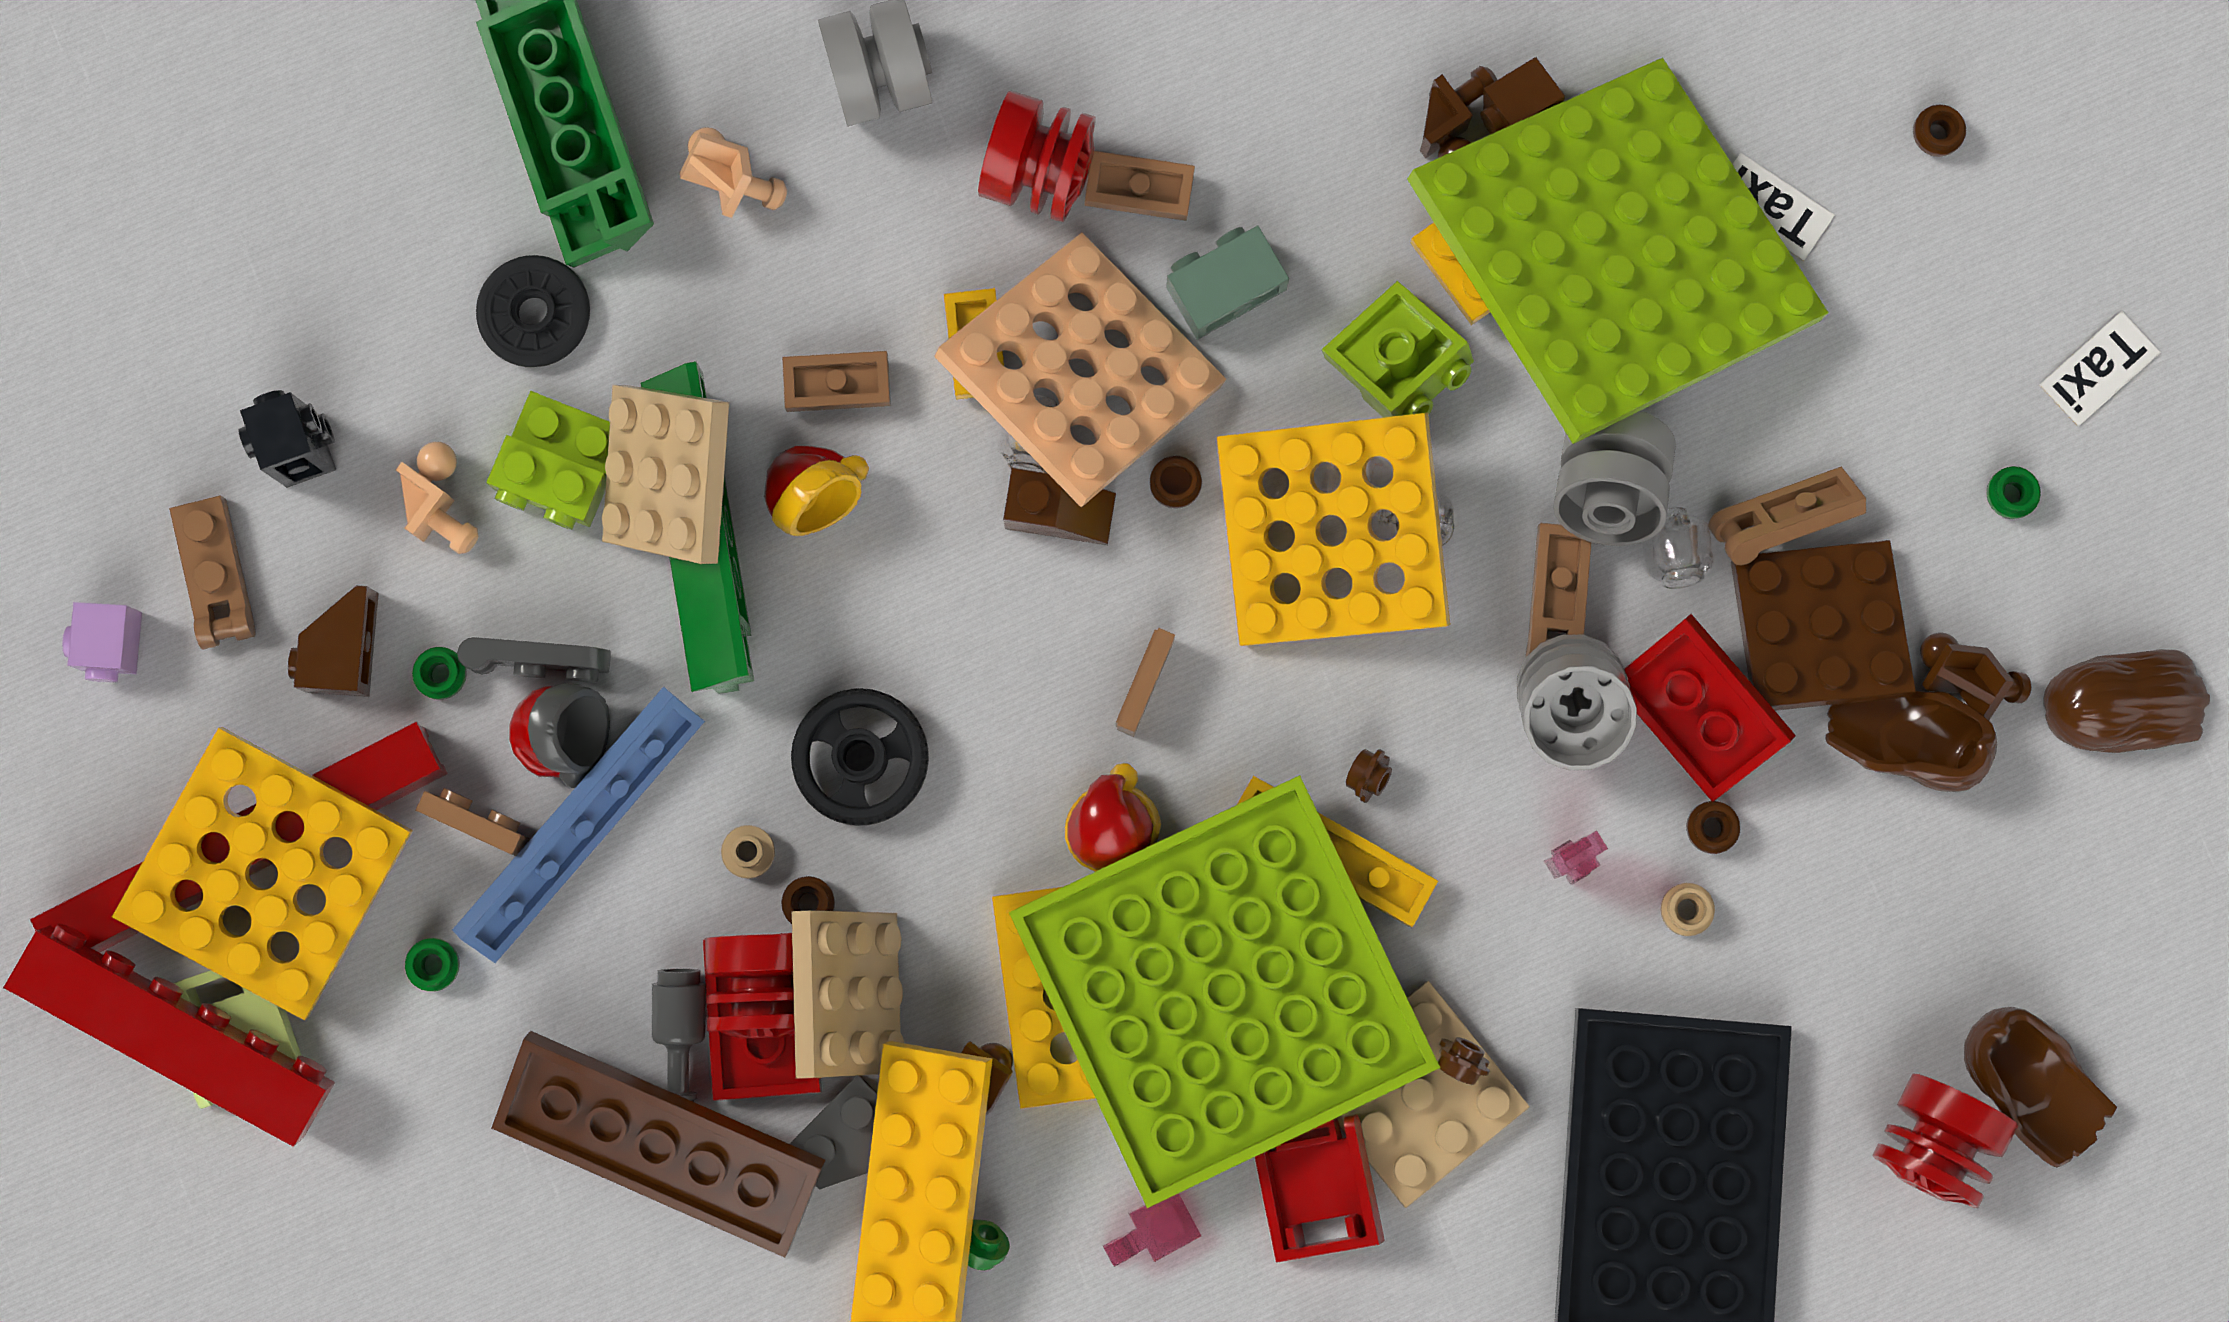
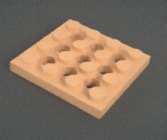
M1082 232L939 346L934 356L1080 507L1084 506L1219 390L1226 380L1202 353ZM1071 293L1085 295L1091 301L1093 309L1090 311L1076 309L1070 303L1068 295ZM1038 321L1049 323L1055 328L1058 338L1046 340L1039 337L1033 329V323ZM1111 329L1120 331L1126 336L1129 346L1126 348L1114 347L1107 341L1104 331ZM1007 350L1015 353L1020 358L1022 367L1019 369L1004 367L997 358V352ZM1079 358L1087 361L1093 368L1094 376L1081 377L1075 374L1070 367L1069 360ZM1151 366L1158 369L1164 376L1165 384L1153 385L1147 382L1142 376L1141 368ZM1036 388L1051 390L1057 396L1059 405L1055 407L1043 406L1036 400L1033 390ZM1115 395L1123 398L1130 407V413L1126 415L1114 413L1108 407L1106 397ZM1074 425L1087 427L1094 434L1095 443L1084 445L1077 442L1071 434L1070 427Z

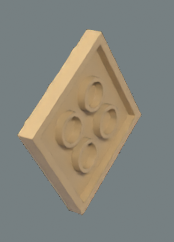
M612 385V400L609 407L608 456L605 462L606 490L605 506L602 513V542L699 564H718L729 402L631 385Z
M792 911L796 1078L880 1074L883 1044L889 1041L904 1043L900 1031V1004L903 998V988L899 980L898 951L901 947V933L897 926V913Z
M1426 981L1407 997L1437 1061L1441 1056L1439 1053L1441 1039H1448L1454 1042L1456 1037H1460L1481 1047L1429 981ZM1486 1052L1483 1057L1490 1062L1487 1067L1490 1072L1488 1076L1480 1075L1474 1085L1458 1081L1442 1070L1437 1069L1337 1117L1340 1128L1345 1133L1344 1117L1355 1114L1359 1116L1369 1164L1404 1208H1407L1530 1107Z

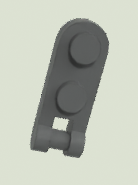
M479 637L467 638L459 645L457 651L460 663L481 675L489 674L498 665L514 667L513 675L530 678H545L546 669L567 671L566 679L580 682H598L599 673H609L611 658L610 650L597 647Z

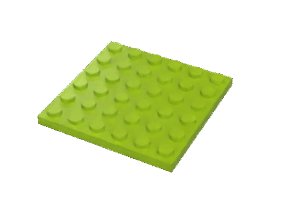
M1663 57L1413 169L1407 178L1573 444L1820 322L1829 313Z
M1300 775L1009 912L1147 1208L1440 1068Z

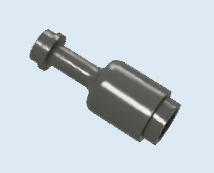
M673 968L657 970V982L652 983V1039L655 1043L662 1044L667 1048V1090L694 1102L697 1099V1093L689 1091V1050L692 1045L701 1043L705 1039L706 983L700 982L701 970Z

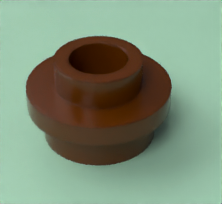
M1932 105L1924 109L1918 115L1913 125V137L1916 144L1923 152L1931 156L1942 157L1952 154L1962 145L1966 136V124L1963 117L1957 110L1947 105ZM1931 125L1942 126L1945 129L1946 138L1940 140L1933 137L1930 132Z
M1708 801L1696 806L1691 811L1687 819L1686 831L1690 842L1698 850L1708 854H1719L1729 850L1737 842L1740 835V821L1736 812L1727 804L1719 801ZM1708 818L1716 819L1721 825V832L1716 838L1709 837L1704 832V822Z
M804 876L792 881L784 890L781 900L782 911L786 919L792 924V911H802L799 907V900L806 893H813L817 896L819 903L815 911H834L835 897L827 883L812 876Z

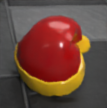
M794 446L779 453L767 470L764 490L766 507L772 516L774 524L787 534L804 536L821 531L842 520L843 517L853 510L861 497V481L866 479L869 471L866 460L857 455L844 457L834 450L816 446Z
M1128 763L1116 764L1109 775H1101L1090 785L1088 791L1081 794L1072 805L1065 821V840L1070 853L1078 863L1095 872L1158 841L1161 828L1159 813L1153 801L1143 791L1135 787L1138 782L1137 771Z

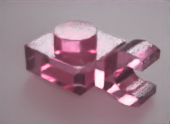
M1596 830L1576 842L1568 840L1551 850L1552 856L1544 860V863L1554 879L1567 874L1566 879L1573 885L1590 875L1591 871L1600 866L1596 856L1608 848Z
M1178 1193L1149 1208L1144 1204L1128 1213L1135 1228L1103 1245V1248L1114 1267L1144 1249L1148 1250L1152 1260L1156 1262L1201 1237V1234Z

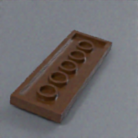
M530 1031L522 1041L491 1129L784 1258L793 1244L826 1162L825 1159L533 1031Z

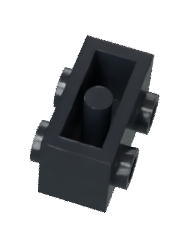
M276 390L257 396L253 399V406L240 410L245 427L239 428L238 432L246 454L250 459L256 457L260 470L286 488L336 470L328 445L335 443L332 429L326 416L323 413L317 415L311 403L305 404L291 392L285 394L282 390Z

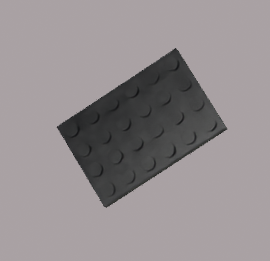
M1575 1008L1554 1322H1774L1792 1026Z

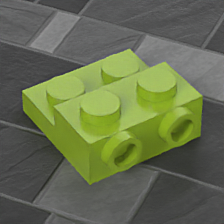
M1396 281L1321 349L1325 359L1360 390L1363 400L1383 418L1428 413L1429 415L1433 408V401L1431 400L1446 387L1450 391L1461 387L1471 374L1470 365L1474 362L1468 342L1399 281Z
M530 391L511 436L506 435L486 483L493 490L497 491L494 499L521 511H524L527 503L546 510L543 516L545 520L566 529L572 530L575 522L591 527L606 490L605 462L608 456L610 422Z

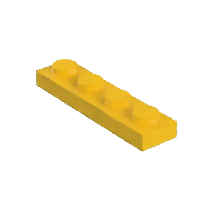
M1253 775L1237 804L1273 788V786ZM1318 812L1359 899L1412 928L1437 885L1438 880Z

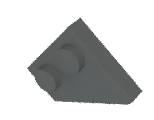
M857 1075L790 1143L797 1148L826 1160L816 1184L819 1190L868 1173L877 1092L860 1075Z

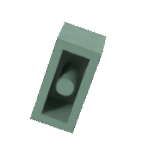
M1258 225L1246 232L1243 227L1235 228L1216 241L1218 248L1201 257L1198 252L1190 253L1171 266L1173 273L1167 275L1166 288L1196 340L1287 290L1289 277Z

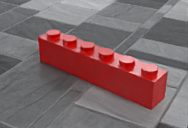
M57 924L56 928L49 925L35 931L5 983L4 989L292 1147L304 1138L335 1084L334 1081L324 1076L327 1070L322 1065L304 1056H298L296 1060L288 1057L277 1050L279 1043L272 1037L254 1029H250L248 1034L229 1024L232 1018L226 1012L207 1003H202L198 1007L181 998L184 991L166 979L154 977L151 981L133 971L136 966L135 963L125 956L110 950H106L104 955L85 945L88 938L72 927Z

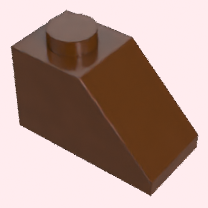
M1012 468L1003 517L1004 527L1007 530L1108 546L1116 493L1102 489L1084 506L1080 507L1048 473Z
M356 585L298 634L297 648H291L288 658V675L290 679H294V688L306 693L369 697L378 592L368 586Z

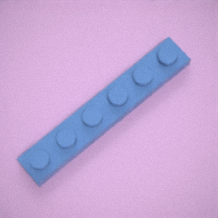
M663 687L452 931L463 942L496 963L705 721Z

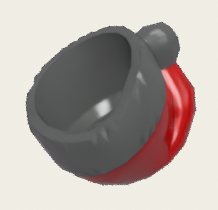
M574 684L545 686L532 691L518 703L509 724V741L513 754L528 771L536 776L560 777L567 786L576 788L604 755L610 730L609 709L606 699L599 692L589 687Z

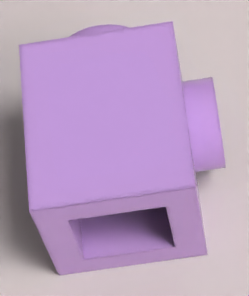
M73 602L71 626L66 627L62 643L64 656L68 658L67 666L85 671V680L97 682H118V673L136 674L142 612L127 605Z

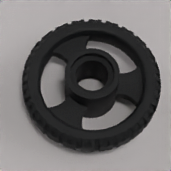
M863 688L836 692L813 706L796 730L791 751L794 779L806 801L825 817L839 823L855 826L877 824L902 812L919 793L927 774L929 762L926 736L921 724L912 711L901 701L889 694ZM855 707L872 708L889 715L897 722V725L889 735L879 738L867 729H845L841 722L840 711ZM820 741L832 746V763L836 771L843 777L839 791L831 797H828L820 789L812 774L810 766L812 742ZM858 743H866L872 746L874 750L873 763L862 771L851 770L846 764L848 750ZM901 758L910 762L908 773L898 790L886 800L869 806L865 798V785L874 783L884 774L888 760Z

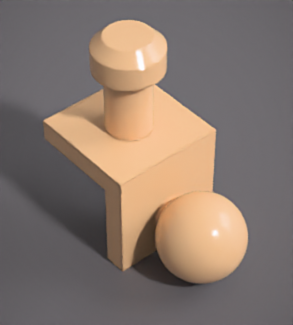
M709 127L700 128L690 136L688 141L689 155L680 171V179L719 191L722 215L732 218L743 195L762 201L763 207L771 210H776L783 205L787 194L784 181L774 177L766 181L752 176L747 147L726 141L719 131Z
M430 442L424 445L418 453V473L403 462L396 469L401 477L407 525L404 529L422 542L434 530L450 541L449 547L456 553H467L478 540V529L469 522L462 525L448 515L446 512L455 500L431 483L432 480L441 481L453 474L457 464L456 454L449 445L443 442Z

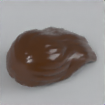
M2164 649L2097 656L2064 669L2051 679L2043 697V705L2046 710L2045 719L2049 729L2059 740L2075 748L2108 753L2157 749L2198 741L2203 733L2201 724L2205 717L2204 709L2210 703V695L2207 693L2202 678L2196 675V668L2190 657L2179 650Z
M1916 691L1911 697L1831 705L1827 712V716L1831 719L1828 722L1829 733L1825 736L1827 744L1855 760L1865 769L1879 773L1906 776L1925 787L1937 791L1961 792L1967 791L1979 784L1989 772L1997 752V737L1992 723L1967 704L1945 692Z
M2016 1007L1993 1009L1983 1015L1972 1026L1964 1042L1966 1069L1980 1091L1994 1102L2001 1113L2017 1123L2018 1127L2015 1135L2030 1150L2046 1163L2058 1168L2070 1162L2073 1156H2080L2098 1140L2096 1132L2102 1130L2106 1125L2104 1117L2112 1118L2117 1106L2091 1081L2078 1063L2070 1044L2053 1027L2029 1011Z

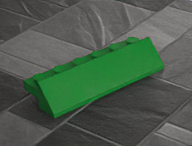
M475 0L482 18L476 21L487 57L540 212L550 217L565 264L575 268L617 249L628 252L654 225L577 0Z
M696 361L684 363L640 383L643 388L707 398L703 371ZM724 474L718 564H699L669 557L691 692L713 689L718 694L739 691L738 684L754 681L747 636L752 635Z

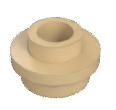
M744 825L735 828L726 836L722 844L721 856L724 865L732 874L750 879L761 876L771 867L775 857V847L771 837L764 830L756 826ZM744 842H753L757 847L756 857L749 862L742 861L738 856V849Z
M1682 883L1667 891L1662 899L1660 911L1663 922L1672 932L1681 936H1694L1702 933L1710 926L1714 918L1715 906L1711 895L1703 887L1693 883ZM1682 900H1689L1695 906V915L1690 920L1683 919L1678 913V905Z

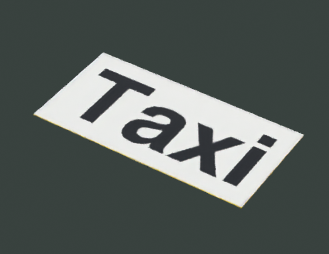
M1740 152L1733 163L1734 168L1788 251L1804 261L1835 215Z
M2121 311L2039 385L2079 427L2161 352Z

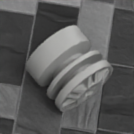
M1583 634L1560 635L1540 643L1525 658L1517 675V701L1524 731L1531 747L1547 763L1566 770H1592L1612 762L1628 747L1636 729L1637 707L1630 690L1627 675L1618 655L1604 642ZM1574 687L1581 688L1575 690V692L1573 693V697H1565V695H1571Z

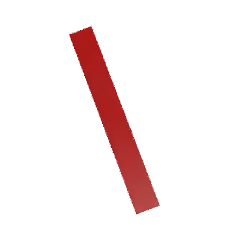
M414 722L314 773L312 776L367 806L379 810L448 773L444 765L440 763L428 739L429 735L425 727L420 726L418 722ZM256 804L236 814L247 816L254 810ZM284 811L276 820V831L282 839L294 842L303 835L304 822L297 813ZM210 832L204 837L201 849L203 855L209 861L221 863L228 857L230 845L222 834ZM265 858L256 859L250 866L249 876L274 863ZM142 862L31 918L30 921L35 931L49 925L56 928L57 924H64L84 934L88 938L85 945L98 952H102L139 933V931L112 916ZM185 879L177 885L175 898L178 904L186 909L203 900V891L198 883Z

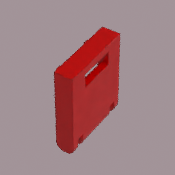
M1357 1114L1344 1117L1346 1138H1342L1339 1122L1335 1118L1276 1146L1275 1151L1270 1149L1255 1156L1276 1263L1376 1246L1385 1241L1362 1127ZM1349 1215L1344 1218L1348 1237L1305 1243L1302 1223Z

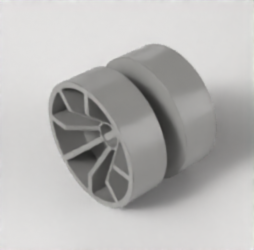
M888 0L870 5L869 15L873 35L863 38L856 17L851 11L817 19L847 127L880 118L881 107L877 89L887 86L892 101L899 112L932 104L926 75L932 73L927 49L919 23L912 25L905 0Z
M1639 411L1575 444L1571 442L1565 432L1561 455V470L1558 475L1553 508L1558 522L1573 535L1601 545H1634L1656 536L1666 522L1670 494L1669 482L1672 477L1676 441L1668 426L1653 415Z

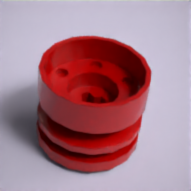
M1009 91L1002 102L988 142L979 179L978 195L979 197L1012 206L1019 197L1023 186L1032 188L1030 198L1031 213L1040 214L1050 193L1054 195L1050 212L1051 219L1064 222L1072 205L1080 197L1089 174L1094 155L1093 133L1096 118L1095 116L1082 113L1073 133L1070 134L1067 132L1071 109L1062 107L1056 114L1051 126L1047 127L1042 125L1044 115L1043 100Z
M792 934L736 935L705 938L706 974L731 978V990L716 992L706 996V1004H731V1016L707 1018V1031H718L737 1037V1039L792 1037L795 1035Z
M1912 1074L1897 1105L1906 1115L1917 1122L1913 1130L1887 1124L1884 1130L1888 1136L1905 1147L1903 1151L1878 1143L1872 1156L1886 1165L1898 1179L1932 1197L1945 1202L1952 1201L1973 1208H1979L1984 1197L1983 1194L1964 1183L1963 1180L1967 1176L1979 1182L1990 1184L1993 1175L1985 1167L1974 1161V1157L1977 1152L2003 1157L2018 1125L2007 1115L1964 1092L1920 1074Z

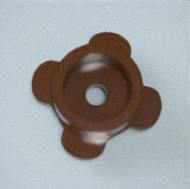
M1367 749L1362 750L1354 760L1346 778V787L1354 790L1355 795L1364 803H1367L1373 794L1379 796L1383 792L1392 773V768L1388 766L1390 757L1384 755L1385 751L1378 749L1375 753Z
M1456 1037L1454 1042L1448 1039H1441L1439 1043L1441 1046L1439 1051L1441 1056L1438 1060L1440 1070L1452 1078L1470 1085L1476 1084L1480 1075L1488 1076L1490 1070L1487 1067L1490 1062L1483 1057L1485 1051L1481 1047L1460 1037Z

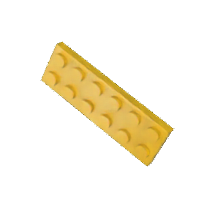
M894 1041L883 1044L850 1322H961L993 1059Z

